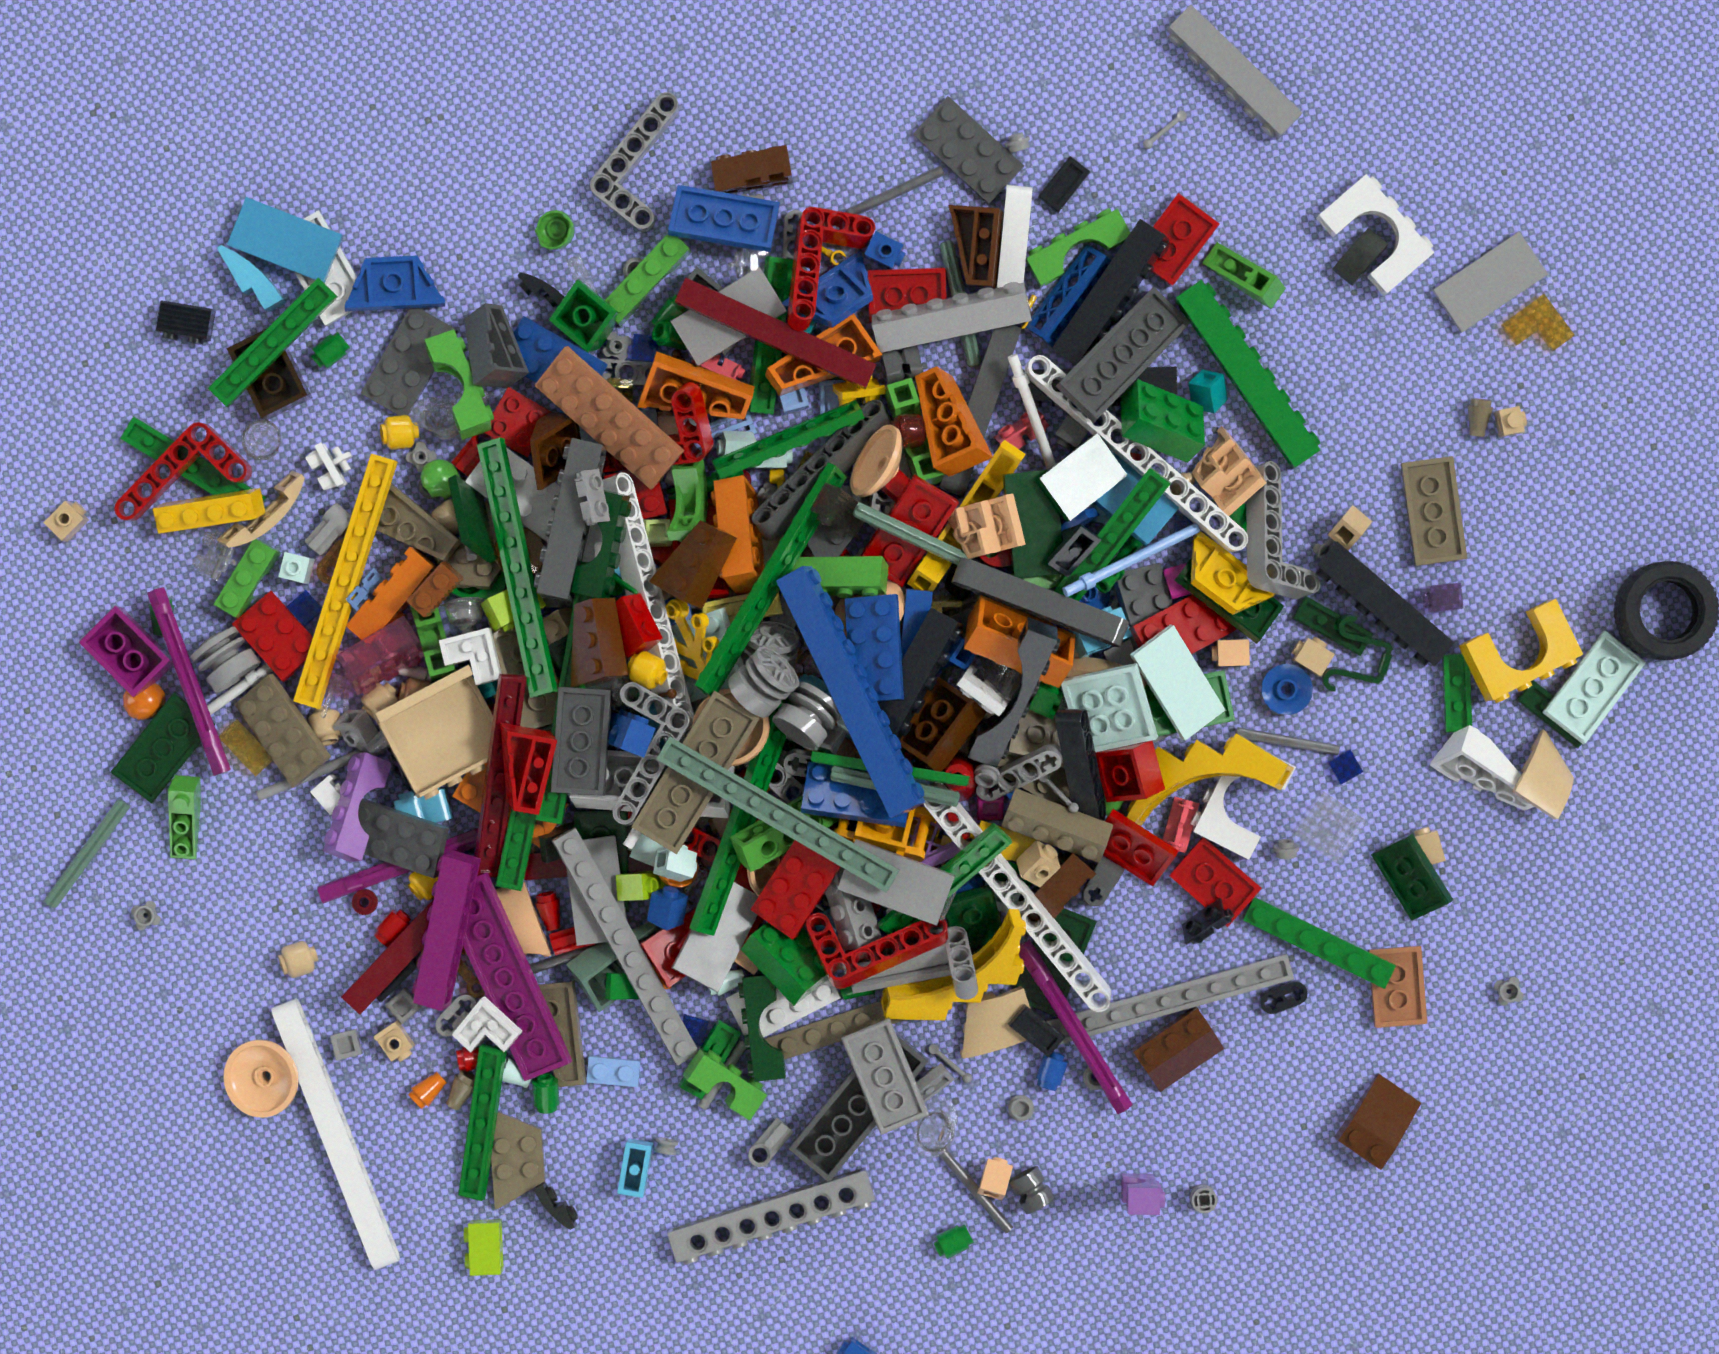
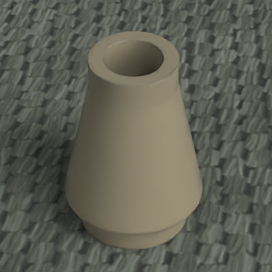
M1471 398L1470 404L1467 405L1470 427L1469 435L1485 437V431L1493 407H1491L1492 400Z
M465 1070L455 1074L450 1094L446 1101L450 1108L460 1110L464 1102L471 1096L475 1080L474 1074Z

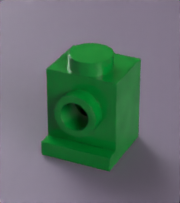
M1041 681L1038 692L1033 698L1029 709L1053 720L1064 696L1063 691H1061L1062 686L1057 688Z

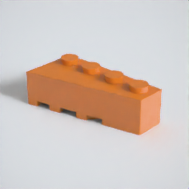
M854 313L833 328L829 327L816 336L872 363L879 362L882 357V353ZM790 355L783 357L768 367L765 373L766 378L779 396L836 377Z
M409 547L404 554L408 556L407 559L401 560L390 570L389 575L391 578L389 581L385 579L377 586L372 594L375 597L372 600H366L346 625L349 630L370 647H373L375 644L379 646L387 638L388 634L386 631L392 624L397 626L405 617L403 611L410 605L406 600L437 567L416 548Z

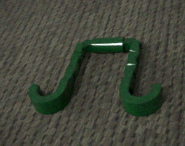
M1345 614L1339 618L1337 622L1339 633L1350 640L1384 647L1385 652H1382L1377 669L1378 675L1375 677L1338 667L1327 668L1321 676V681L1330 691L1336 692L1334 684L1328 682L1329 677L1333 674L1379 684L1384 680V675H1387L1393 648L1389 641L1386 642L1344 630V625L1347 622H1355L1358 619L1352 614Z

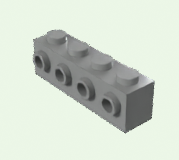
M841 867L825 894L838 932V939L843 951L858 949L882 938L871 901L837 889L844 872V868Z

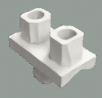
M320 442L315 445L316 450L312 451L305 458L312 470L325 464L329 471L317 478L323 490L326 491L335 487L342 488L348 485L338 465L341 466L344 473L349 471L351 468L347 461L352 458L351 453L346 452L342 454L340 448L335 447L332 449V452L336 458L333 459L326 444Z

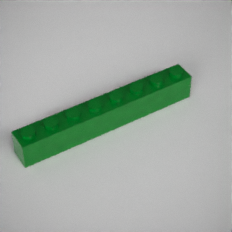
M1201 279L1177 296L1174 301L1185 317L1191 322L1190 324L1289 466L1294 469L1319 452L1321 449L1318 445L1321 443L1313 431L1308 432L1303 424L1306 421L1298 410L1293 411L1288 403L1291 399L1284 389L1279 390L1274 384L1276 378L1268 367L1265 369L1259 362L1261 356L1253 346L1248 347L1244 341L1246 335L1239 325L1234 327L1229 319L1231 313L1224 304H1218L1214 298L1217 294L1208 282L1204 284Z

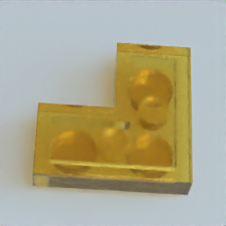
M1545 294L1538 297L1501 325L1515 346L1519 345L1536 331L1551 351L1556 350L1575 336Z

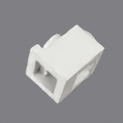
M334 774L327 776L310 791L330 815H332L340 799L341 784L333 782L337 779Z

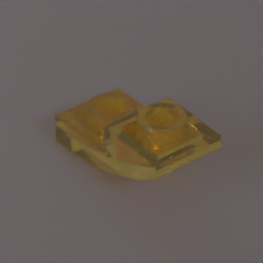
M238 719L233 721L218 735L220 740L255 776L273 761L265 748Z

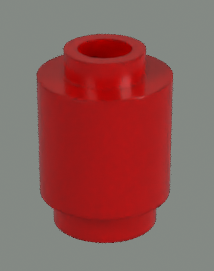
M401 909L398 912L392 910L376 928L377 932L374 936L383 945L388 947L410 924L411 917Z

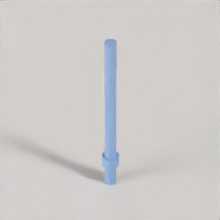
M1194 523L1092 574L1088 572L1080 576L1079 580L1062 588L1064 595L1069 597L1083 589L1087 591L1095 587L1097 582L1199 533V526Z

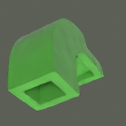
M703 459L694 463L676 464L671 469L676 491V509L673 520L666 531L668 541L678 540L682 542L700 520L706 522L708 490Z

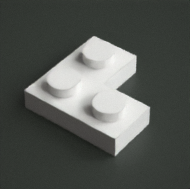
M491 628L439 640L444 665L451 666L470 661L475 685L497 681L499 674H502Z
M484 996L457 1027L452 1036L469 1052H472L485 1036L505 1052L523 1031Z

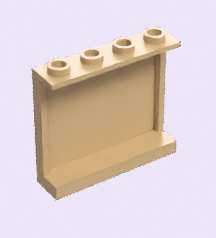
M469 665L373 715L417 798L424 796L425 800L439 794L438 788L446 783L450 788L463 781L461 775L469 771L474 775L486 768L484 763L488 759L493 715L477 685H475L472 677L473 672Z

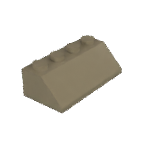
M1017 788L1014 790L1001 823L1002 827L1098 863H1100L1113 828V824L1078 811L1071 813L1069 808Z

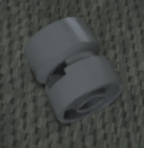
M917 345L902 348L901 352L892 350L882 353L888 385L902 381L904 377L912 378L913 380L916 375L923 373Z
M1038 1166L1031 1167L1009 1180L1015 1195L1021 1196L1019 1202L1026 1214L1045 1207L1055 1199L1049 1186L1043 1185L1044 1177Z

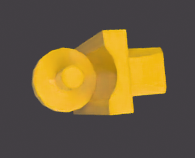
M871 376L866 389L846 381L833 384L832 391L838 396L839 406L861 397L862 404L865 405L871 400H879L880 395L886 394V387L880 385L878 380Z

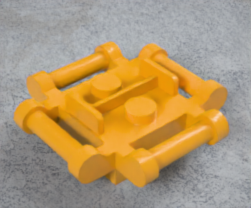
M918 806L907 813L905 828L858 821L856 831L853 832L848 830L850 820L839 819L838 827L834 829V832L853 843L855 839L893 853L909 857L915 861L923 862L926 854L924 847L930 823L934 821V817L925 807ZM913 817H918L921 820L914 847L908 846L907 841Z

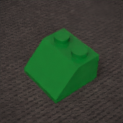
M577 279L549 321L589 353L600 349L613 331L618 311L580 279Z

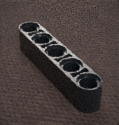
M1058 709L1056 713V729L1071 802L1078 804V812L1104 821L1106 818V803L1087 710Z

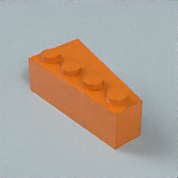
M656 351L637 408L652 407L664 411L673 410L671 403L673 394L684 383L693 382L702 391L707 414L717 417L745 419L753 398L755 386ZM683 394L686 400L691 401L688 395Z
M938 366L916 375L915 379L933 468L950 477L993 458L953 376Z

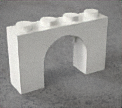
M1366 174L1319 214L1316 219L1332 237L1336 236L1354 219L1363 215H1376L1390 224L1395 235L1394 250L1386 261L1367 276L1379 292L1385 296L1435 252L1431 249L1433 247L1431 241L1426 236H1420L1416 232L1415 223L1407 215L1403 217L1397 210L1399 208L1397 202L1391 196L1386 197L1380 190L1382 186L1373 176L1369 178Z
M1289 764V765L1292 766V767H1294V769H1293L1292 773L1290 774L1289 778L1287 779L1286 783L1284 784L1282 790H1285V788H1286V786H1287V784H1288V782H1289V780H1290V778H1291V776H1292V774H1293V772H1294V770H1295V768H1296L1295 766H1293V765H1291V764ZM1213 777L1217 781L1212 789L1208 787L1202 798V802L1205 804L1201 812H1195L1190 822V825L1193 826L1192 831L1249 860L1261 836L1231 821L1225 812L1223 804L1226 789L1234 780L1240 777Z

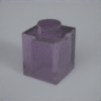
M1461 583L1427 586L1426 592L1422 594L1423 605L1428 607V612L1463 609Z

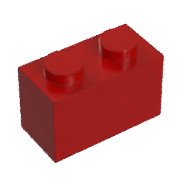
M641 593L622 596L616 601L626 657H632L634 654L649 651L663 639Z

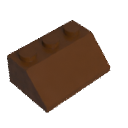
M1197 1007L1190 1008L1131 1048L1160 1092L1225 1049Z

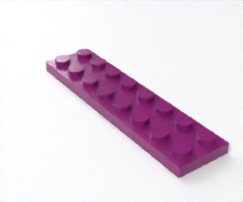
M488 872L477 876L463 946L487 999L523 1031L510 1046V1050L524 1081H527L571 1063L572 1058Z

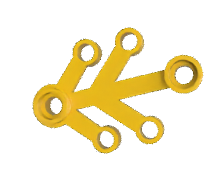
M673 599L666 604V612L669 618L675 620L686 643L685 645L678 642L674 637L677 652L694 660L697 668L688 665L686 660L682 659L680 660L683 675L698 680L699 674L704 670L713 651L720 642L715 636L705 638L706 628L709 625V619L705 613L694 614L691 618V624L696 629L694 638L685 619L689 613L688 603L680 599ZM703 649L707 653L706 661L703 657Z

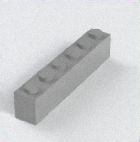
M1192 5L1169 26L1167 32L1170 34L1168 38L1177 47L1182 46L1189 52L1187 54L1188 58L1196 65L1201 64L1207 70L1205 72L1206 75L1214 83L1219 81L1226 88L1224 90L1225 94L1233 101L1238 100L1244 106L1242 108L1243 111L1251 119L1256 117L1263 124L1261 128L1268 136H1275L1279 139L1302 115L1303 112Z
M1010 282L1003 287L995 289L987 287L972 294L959 293L952 298L944 300L935 298L920 305L907 304L901 309L892 311L884 309L872 315V327L877 347L881 353L1032 321L1024 282Z

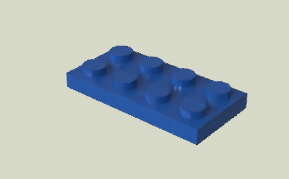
M677 185L668 235L771 253L780 202Z
M523 316L513 333L529 371L525 377L537 383L566 346L571 348L601 376L608 366L605 362Z
M889 594L846 598L847 639L853 643L856 650L854 655L858 663H861L867 672V677L865 678L869 686L873 687L878 695L877 702L904 700L898 595Z
M808 762L801 813L906 827L907 813L899 817L890 818L877 790L832 781L830 774L834 765Z

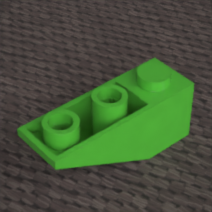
M175 775L168 789L170 858L195 860L197 858L201 807L200 777Z

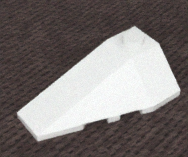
M1469 725L1454 732L1431 761V767L1456 782H1459L1461 778L1474 784L1473 789L1480 792L1483 789L1496 793L1497 799L1524 811L1534 807L1512 792L1521 774L1491 739L1482 734L1477 728Z

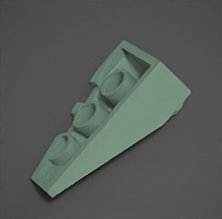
M648 922L632 929L638 942L641 943L662 928ZM602 942L586 949L566 964L574 980L598 1012H601L615 1001L605 999L606 973H624L608 942Z

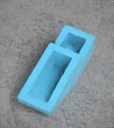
M222 245L217 247L244 294L249 295L254 292L267 312H271L286 303L278 288L254 264Z

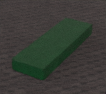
M1307 596L1303 597L1292 619L1358 656L1362 655L1367 646V643L1347 639L1339 633L1337 622L1342 617L1340 614ZM1352 621L1344 625V630L1347 632L1368 637L1373 635L1372 632Z
M1532 680V686L1523 690L1516 701L1578 749L1582 743L1542 713L1554 696Z

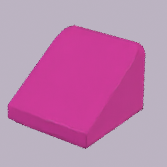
M1187 563L1163 570L1172 599L1191 594L1174 581Z
M977 794V820H1003L1004 796L994 801H985Z

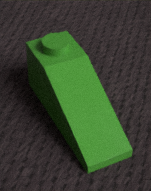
M1218 242L1202 263L1246 295L1270 309L1273 308L1286 289L1277 276Z

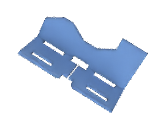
M374 567L362 579L363 585L361 587L356 586L346 598L347 602L352 606L351 611L357 612L360 606L368 599L367 597L383 582V577ZM372 573H374V575L368 581L367 579L370 577ZM357 592L358 594L351 600L352 596Z

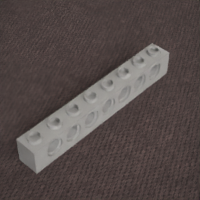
M866 1167L833 1177L830 1182L823 1180L671 1228L667 1234L676 1263L683 1261L684 1265L698 1261V1256L708 1253V1256L712 1257L723 1253V1248L733 1246V1249L741 1248L748 1245V1240L757 1238L758 1241L773 1237V1232L782 1230V1233L794 1231L797 1229L798 1224L806 1222L808 1226L821 1222V1217L830 1214L832 1218L842 1216L847 1213L846 1209L855 1206L857 1210L871 1206V1201L875 1200V1195ZM843 1188H850L854 1196L850 1200H843L839 1196V1191ZM817 1196L827 1197L829 1200L828 1206L825 1208L817 1207L814 1203ZM799 1203L804 1207V1213L795 1216L790 1212V1206ZM769 1211H774L779 1215L780 1219L772 1224L766 1221L765 1214ZM744 1219H750L754 1222L755 1228L751 1231H745L741 1228L740 1223ZM726 1227L730 1232V1236L726 1239H720L716 1235V1229ZM701 1235L705 1239V1244L701 1247H696L692 1244L691 1237Z

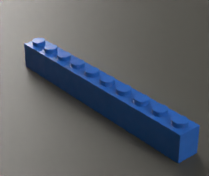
M801 566L776 580L889 817H899L926 803L923 798L925 795L924 790L912 775V765L907 758H904L900 750V740L895 734H892L889 727L890 720L883 710L881 711L877 702L878 695L875 689L869 686L865 678L867 677V672L864 666L858 663L854 655L856 653L855 647L843 632L844 624L835 615L831 607L833 606L832 599L827 592H824L820 584L822 580L818 571L812 568V566Z

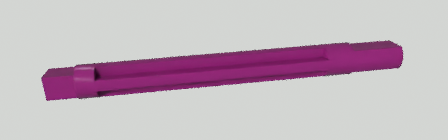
M165 588L154 589L148 592L147 595L182 686L212 773L216 776L230 771L231 768L212 721Z
M478 828L448 838L443 855L451 850L463 853L476 848ZM383 862L317 887L322 903H327L411 872V870Z
M1029 939L1021 943L1020 958L1023 959L1027 970L1037 986L1040 987L1101 1085L1117 1114L1128 1110L1133 1105L1086 1032L1032 941Z

